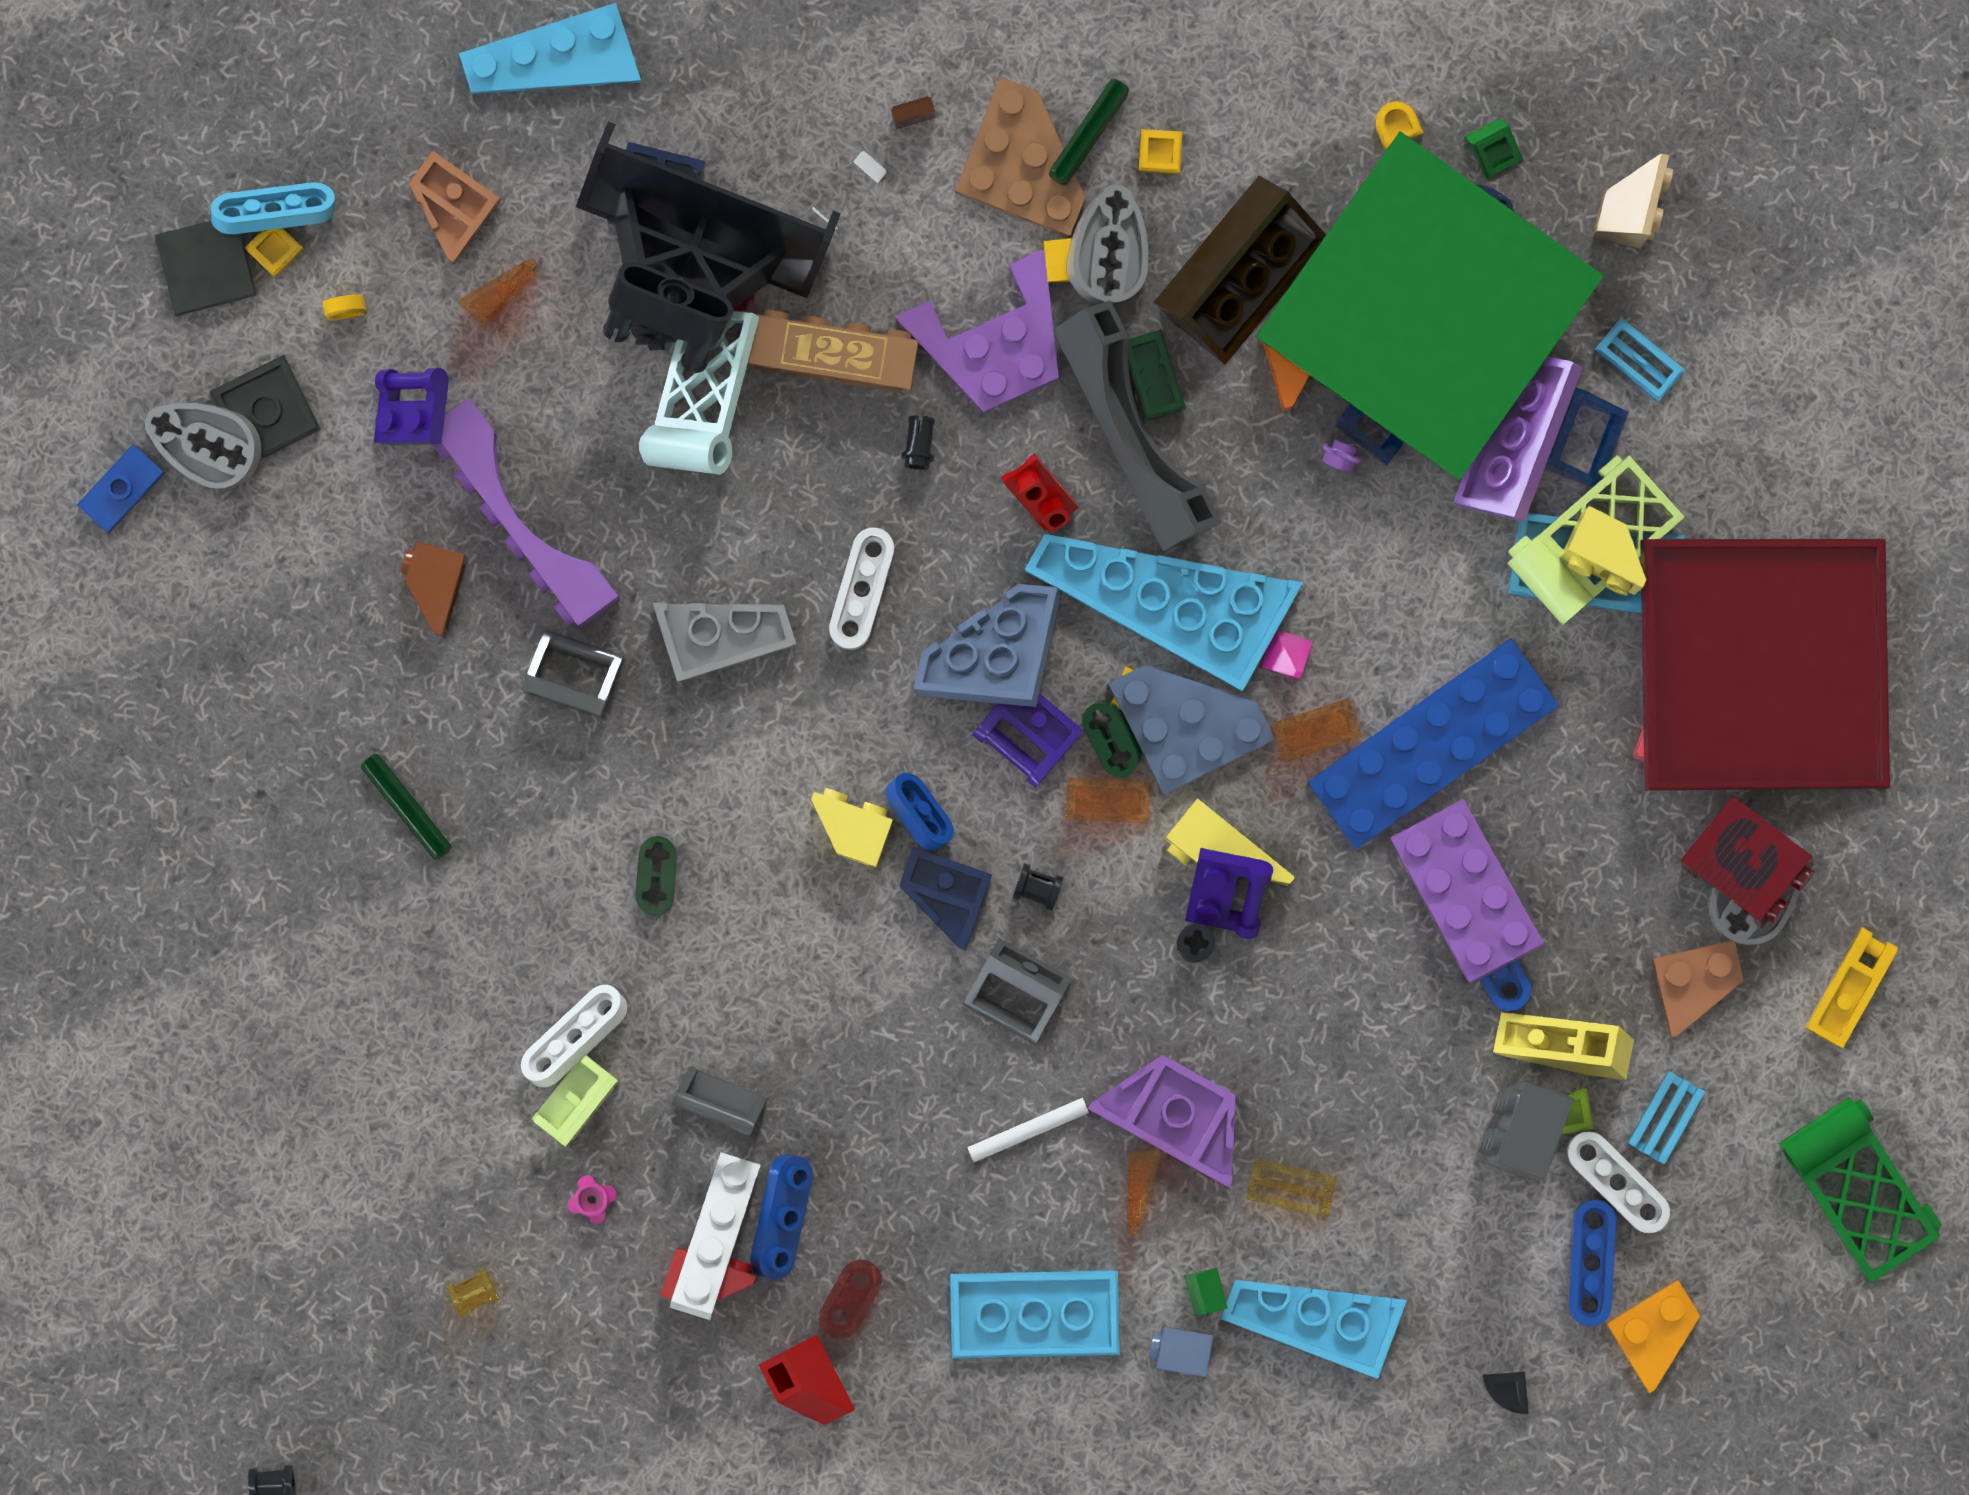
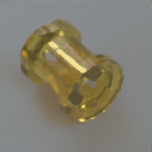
M485 1267L478 1269L477 1275L457 1285L453 1282L446 1285L450 1298L461 1318L468 1316L469 1310L490 1300L494 1303L500 1301L497 1289Z

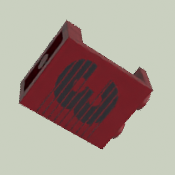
M1734 796L1729 799L1680 860L1683 869L1695 878L1699 875L1754 917L1755 924L1761 929L1768 921L1774 924L1783 915L1789 905L1785 902L1786 898L1794 888L1801 891L1815 873L1811 869L1814 865L1811 854Z

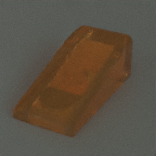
M530 258L458 300L457 303L482 328H486L539 272V267L536 261Z
M1349 698L1274 722L1270 725L1283 764L1362 738Z
M1067 777L1065 820L1148 824L1150 782Z
M1130 1151L1128 1153L1127 1233L1129 1235L1138 1234L1162 1151Z

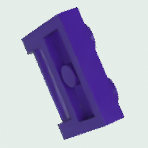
M428 368L422 373H398L394 369H382L376 374L375 386L380 394L375 420V443L386 445L442 443L449 378L444 369ZM401 389H425L427 391L426 400L400 401Z
M1039 693L1036 707L997 703L976 728L972 736L981 743L985 740L1027 775L1026 781L1034 788H1037L1084 730ZM1002 718L1046 754L1040 764L995 728Z
M1200 848L1185 921L1232 930L1238 936L1245 939L1257 937L1261 926V920L1258 916L1265 886L1272 879L1274 871L1272 865L1260 859ZM1238 876L1249 880L1242 912L1230 909Z

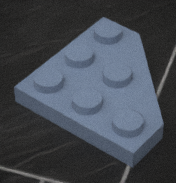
M1017 584L1004 593L1006 598L987 611L983 608L956 627L958 632L939 645L935 642L923 650L913 688L917 696L1036 707L1061 599L1058 587Z
M1144 665L1108 683L1163 795L1276 740L1258 703L1148 665Z

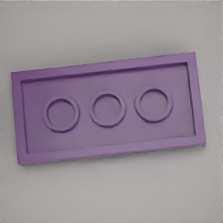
M1547 356L1463 475L1453 503L1465 509L1515 521H1525L1583 367L1572 361Z
M1464 799L1390 837V841L1469 985L1544 946V942Z

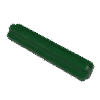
M1111 79L1050 168L1049 176L1061 185H1067L1128 96L1129 88L1118 79Z
M373 754L361 764L363 772L430 856L435 860L443 857L451 849V844L381 756Z

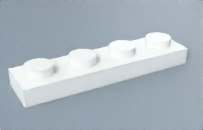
M720 1153L671 1300L670 1308L708 1320L711 1319L757 1179L760 1164Z

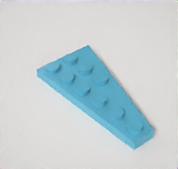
M1044 534L1024 572L1047 585L1058 587L1059 591L1240 692H1243L1303 582L1287 581L1266 577V575L1239 572L1192 561L1096 545L1091 542Z

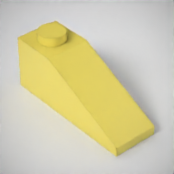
M1198 798L1165 838L1171 844L1167 852L1185 866L1190 860L1197 865L1200 848L1267 861L1274 870L1271 879L1273 883L1288 886L1295 878Z
M1501 1012L1493 1052L1496 1055L1579 1074L1626 1080L1634 1039L1620 1026Z

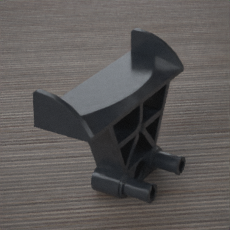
M608 121L576 207L615 222L623 265L618 271L608 298L611 310L603 326V333L611 340L614 329L617 328L618 333L614 342H623L629 337L634 321L687 342L685 352L681 356V364L686 370H689L692 360L695 359L697 361L692 372L700 373L706 369L712 350L722 343L733 316L734 308L769 283L808 298L841 213L833 210L826 229L609 144L616 124Z

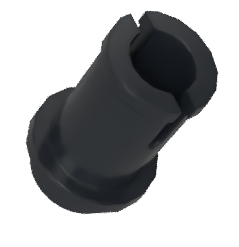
M919 415L909 416L906 451L901 453V458L905 460L904 466L907 468L927 470L929 469L930 462L934 461V455L931 454V444L935 419L923 416L922 429L919 433Z

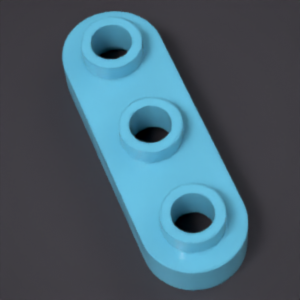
M316 182L225 193L216 197L211 204V222L215 229L225 234H241L323 223L329 220L335 212V195L331 188Z

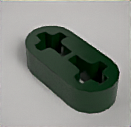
M1106 700L1097 701L1088 707L1083 714L1082 725L1103 768L1107 773L1115 777L1128 776L1140 764L1141 751L1121 710L1116 704ZM1096 710H1099L1102 715L1107 713L1111 715L1112 720L1107 726L1112 736H1108L1102 725L1095 727L1092 720L1097 717ZM1115 740L1121 752L1127 750L1130 752L1131 757L1126 761L1128 767H1124L1121 762L1116 764L1112 762L1111 758L1116 754L1112 741Z
M654 836L645 840L640 847L638 857L637 904L641 910L653 916L666 913L673 905L675 895L677 852L673 843L661 836ZM657 843L662 844L664 851L670 852L669 860L665 859L661 862L660 874L653 873V860L646 858L647 851L654 850ZM653 878L660 879V892L667 894L666 901L659 902L656 909L651 908L650 902L643 899L644 892H651Z

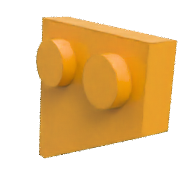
M1676 1280L1610 1320L1606 1325L1647 1392L1651 1393L1660 1383L1700 1318V1314L1679 1280Z

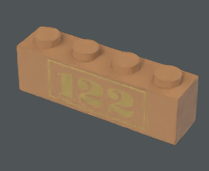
M764 310V316L757 315L759 321L747 363L748 369L911 394L919 347L918 340L911 339V333L888 329L886 335L870 333V326L857 323H846L845 329L829 326L830 320L813 316H806L805 322L788 320V313L776 310Z

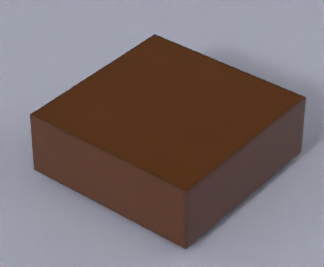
M928 96L893 106V109H891L896 129L935 118L934 105L931 97Z

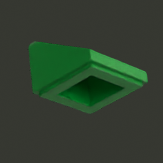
M1501 118L1464 137L1487 179L1523 161L1509 125Z
M1217 1268L1184 1275L1195 1316L1207 1315L1228 1309Z

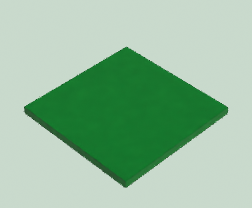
M1399 131L1255 337L1450 476L1460 481L1604 275Z

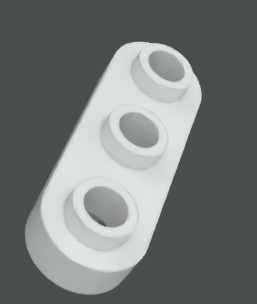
M867 528L861 531L854 539L829 624L832 640L842 649H858L866 644L871 635L894 556L893 540L882 529ZM875 542L881 546L882 551L879 556L870 557L866 554L865 549L869 543ZM859 582H865L870 586V592L865 597H859L854 593V587ZM847 622H854L858 625V633L853 637H848L842 632L843 625Z
M600 985L593 988L525 1052L521 1061V1070L524 1076L538 1087H549L557 1083L621 1023L627 1012L626 999L610 985ZM612 1006L611 1009L604 1015V1010L607 1007ZM577 1035H582L581 1038L573 1044L574 1038ZM551 1063V1066L543 1072V1067Z
M1581 1132L1570 1140L1566 1150L1569 1164L1634 1229L1643 1233H1654L1661 1230L1667 1224L1670 1217V1208L1666 1199L1605 1138L1595 1132ZM1586 1144L1591 1145L1595 1150V1156L1590 1161H1585L1580 1156V1149ZM1615 1174H1620L1625 1180L1624 1187L1618 1191L1610 1186V1179ZM1644 1204H1650L1654 1207L1655 1214L1650 1220H1644L1640 1216V1208Z

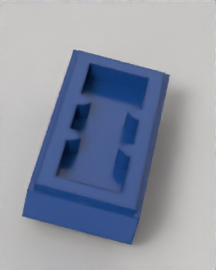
M132 444L77 506L110 534L165 472Z

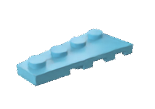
M616 3L459 53L472 94L546 88L557 89L588 85L600 86L617 83H642Z
M1234 1279L1226 1300L1228 1309L1222 1311L1220 1319L1378 1379L1407 1300Z

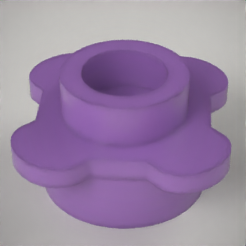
M1335 438L1333 444L1325 442L1322 447L1325 450L1322 461L1346 472H1353L1356 463L1360 464L1363 459L1362 455L1356 453L1358 449L1356 445L1342 439Z

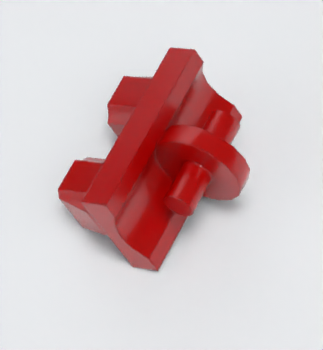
M1035 453L1028 457L1019 468L1001 476L1005 486L1044 531L1056 532L1070 522V514L1078 509L1077 502Z

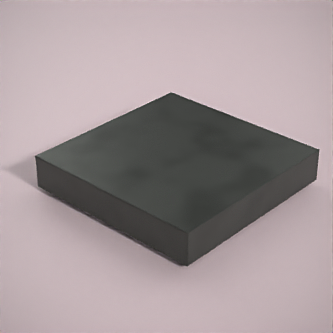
M211 221L155 235L176 316L256 296L241 234L222 233L214 228Z
M285 355L209 391L216 406L237 412L245 416L254 425L261 441L260 460L321 430ZM242 448L239 453L244 463H246L247 458L242 455Z

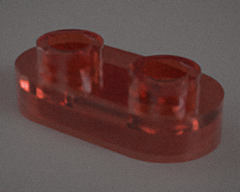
M862 1259L854 1260L842 1270L819 1314L820 1325L829 1336L839 1339L847 1338L859 1328L881 1288L882 1277L875 1264ZM862 1272L868 1276L869 1283L866 1288L858 1289L854 1286L853 1277L856 1273ZM842 1309L847 1312L848 1321L845 1325L839 1326L833 1322L832 1314L834 1311Z

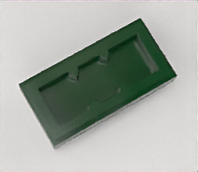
M1161 329L1129 339L1128 365L1145 421L1148 422L1186 410Z

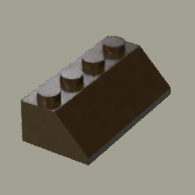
M1258 176L1156 298L1154 303L1174 324L1223 364H1226L1288 290L1326 234L1288 191Z

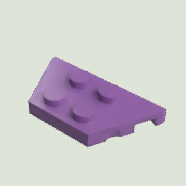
M1162 1054L1090 1103L1088 1110L1219 1183L1230 1187L1232 1183L1235 1094Z

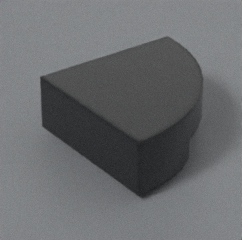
M1524 1371L1482 1375L1487 1392H1489V1395L1493 1397L1498 1405L1511 1412L1529 1414Z

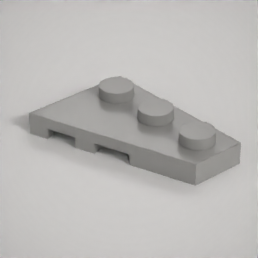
M653 603L678 683L797 646L784 605Z

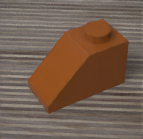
M416 541L414 551L407 549L401 573L407 575L405 582L433 632L437 636L445 638L468 558L461 553Z

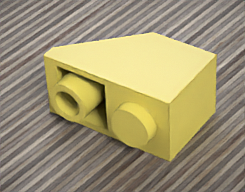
M1588 506L1581 513L1560 558L1568 561L1567 566L1583 576L1593 574L1605 580V586L1618 594L1628 595V593L1635 595L1643 588L1646 578L1627 525Z
M825 788L823 795L814 792L811 798L812 803L837 855L877 869L893 824V819L886 817L888 810L868 802H864L862 808L847 803L848 795Z

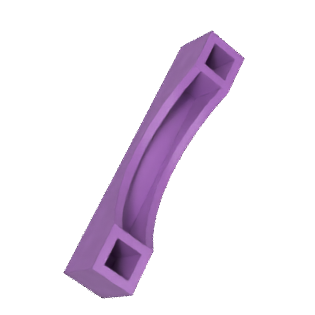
M470 397L447 413L444 418L442 443L432 444L444 461L449 457L453 458L460 468L454 475L466 491L470 494L476 489L485 503L479 508L492 526L495 527L501 522L510 534V536L504 539V542L519 560L526 556L535 569L528 574L543 593L551 589L560 601L553 607L567 626L575 622L582 629L619 602V596L594 563L573 558L550 547L535 536L517 517L507 500L499 476L497 434Z

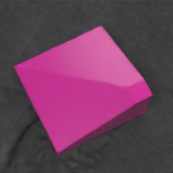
M1277 629L1265 651L1260 667L1299 681L1313 642Z

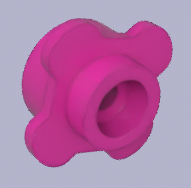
M590 1175L582 1176L578 1180L579 1188L576 1191L575 1197L568 1200V1209L573 1214L581 1213L589 1217L593 1224H600L606 1219L605 1211L609 1203L616 1199V1190L610 1185L602 1186L596 1183ZM589 1196H595L596 1202L594 1204L588 1202Z

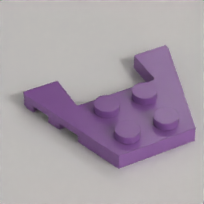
M1043 249L1009 264L1012 275L1026 303L1015 310L951 339L947 338L930 301L896 316L898 323L904 330L911 333L914 340H918L921 348L946 372L983 413L1059 379L1049 283Z

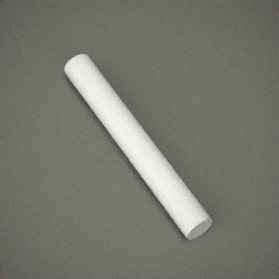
M1080 1098L967 1148L973 1162H977L1086 1115L1089 1111L1083 1098Z

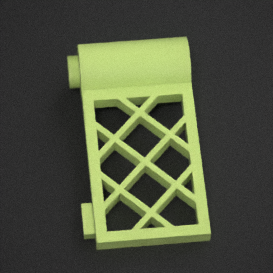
M1616 455L1598 471L1599 475L1603 478L1536 538L1531 541L1526 535L1508 551L1513 558L1507 564L1562 625L1606 588L1605 580L1602 579L1594 585L1587 576L1571 570L1567 566L1569 562L1560 558L1564 549L1551 537L1560 527L1574 528L1577 521L1568 520L1578 511L1580 517L1581 513L1586 509V504L1590 501L1608 502V515L1615 518V502L1637 504L1636 526L1627 525L1629 532L1636 533L1635 550L1638 558L1641 557L1640 540H1643V533L1653 534L1648 539H1661L1685 518L1630 455L1623 461ZM1625 470L1638 482V497L1615 495L1616 478ZM1609 485V495L1599 494ZM1645 491H1646L1652 498H1645V497H1644ZM1644 504L1660 506L1671 519L1662 527L1643 526Z

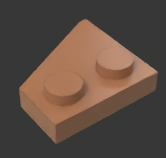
M434 151L430 153L408 183L447 258L454 265L501 202L498 196Z
M1733 941L1652 959L1670 1037L1678 1036L1744 981L1736 944Z

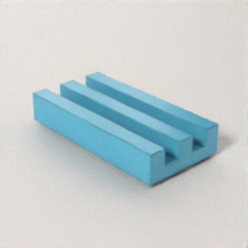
M1623 318L1619 319L1594 350L1656 402L1662 399L1685 371L1683 367ZM1619 332H1624L1668 368L1672 374L1668 378L1619 339L1617 337ZM1609 344H1613L1662 386L1659 389L1653 386L1607 348Z
M1667 1071L1627 1144L1661 1164H1665L1705 1091L1679 1078L1676 1074ZM1673 1083L1678 1088L1645 1145L1639 1140L1670 1085ZM1687 1091L1692 1094V1097L1659 1153L1654 1148Z

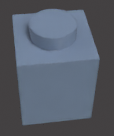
M1162 1326L1161 1334L1153 1333L1149 1358L1156 1359V1369L1206 1377L1213 1335Z

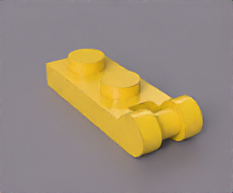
M1860 927L1804 1027L1840 1049L1844 1048L1898 951V947L1887 941L1883 944L1873 938V933L1864 927ZM1863 952L1876 958L1872 968L1859 962Z

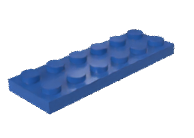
M1510 638L1307 783L1356 850L1559 707V704Z

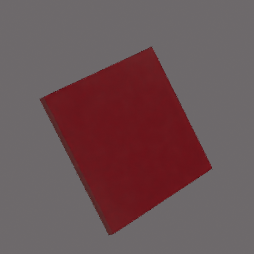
M1886 539L1640 540L1641 567L1646 578V582L1641 589L1645 791L1890 788Z

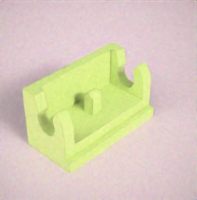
M585 1055L567 1073L532 1119L562 1145L569 1147L620 1081L589 1056Z

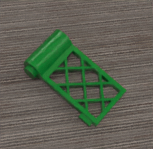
M1847 1097L1778 1144L1867 1280L1872 1283L1940 1238L1936 1229L1942 1226L1929 1204H1925L1922 1207L1919 1205L1873 1134L1869 1123L1874 1120V1117L1861 1099L1854 1102L1850 1097ZM1867 1145L1871 1147L1877 1157L1874 1175L1852 1171L1855 1153ZM1847 1159L1845 1169L1836 1167ZM1882 1167L1890 1178L1881 1177ZM1828 1171L1844 1174L1839 1198L1823 1195L1815 1180ZM1851 1175L1872 1180L1867 1204L1846 1200ZM1879 1181L1894 1184L1900 1192L1896 1210L1875 1206ZM1828 1201L1838 1203L1836 1213ZM1905 1202L1913 1213L1903 1211ZM1845 1204L1866 1209L1861 1233L1846 1230L1841 1220ZM1873 1210L1895 1215L1890 1239L1869 1235ZM1902 1216L1917 1219L1927 1234L1914 1243L1898 1241ZM1851 1236L1860 1238L1859 1247L1856 1246ZM1867 1239L1889 1244L1886 1261L1873 1270L1864 1258ZM1896 1245L1906 1247L1894 1255Z

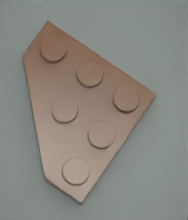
M1002 77L999 78L955 193L1071 237L1084 204L1085 195L1075 174L1067 185H1061L1049 176L1050 168L1064 148L1038 91Z

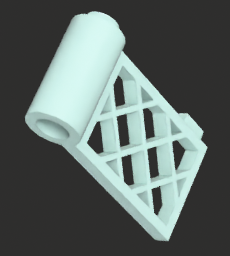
M733 311V316L727 330L735 323H743L740 337L729 345L724 336L720 344L723 351L707 363L704 371L695 373L686 381L682 375L684 367L681 364V356L685 352L688 343L677 339L655 425L648 427L639 441V452L643 461L648 466L718 475L727 470L732 458V444L728 436L759 321L757 315ZM729 361L732 366L730 376L719 385L713 372ZM707 379L712 391L697 403L691 390ZM685 396L691 408L678 419L671 418L674 404ZM718 400L722 406L718 422L709 423L703 412Z

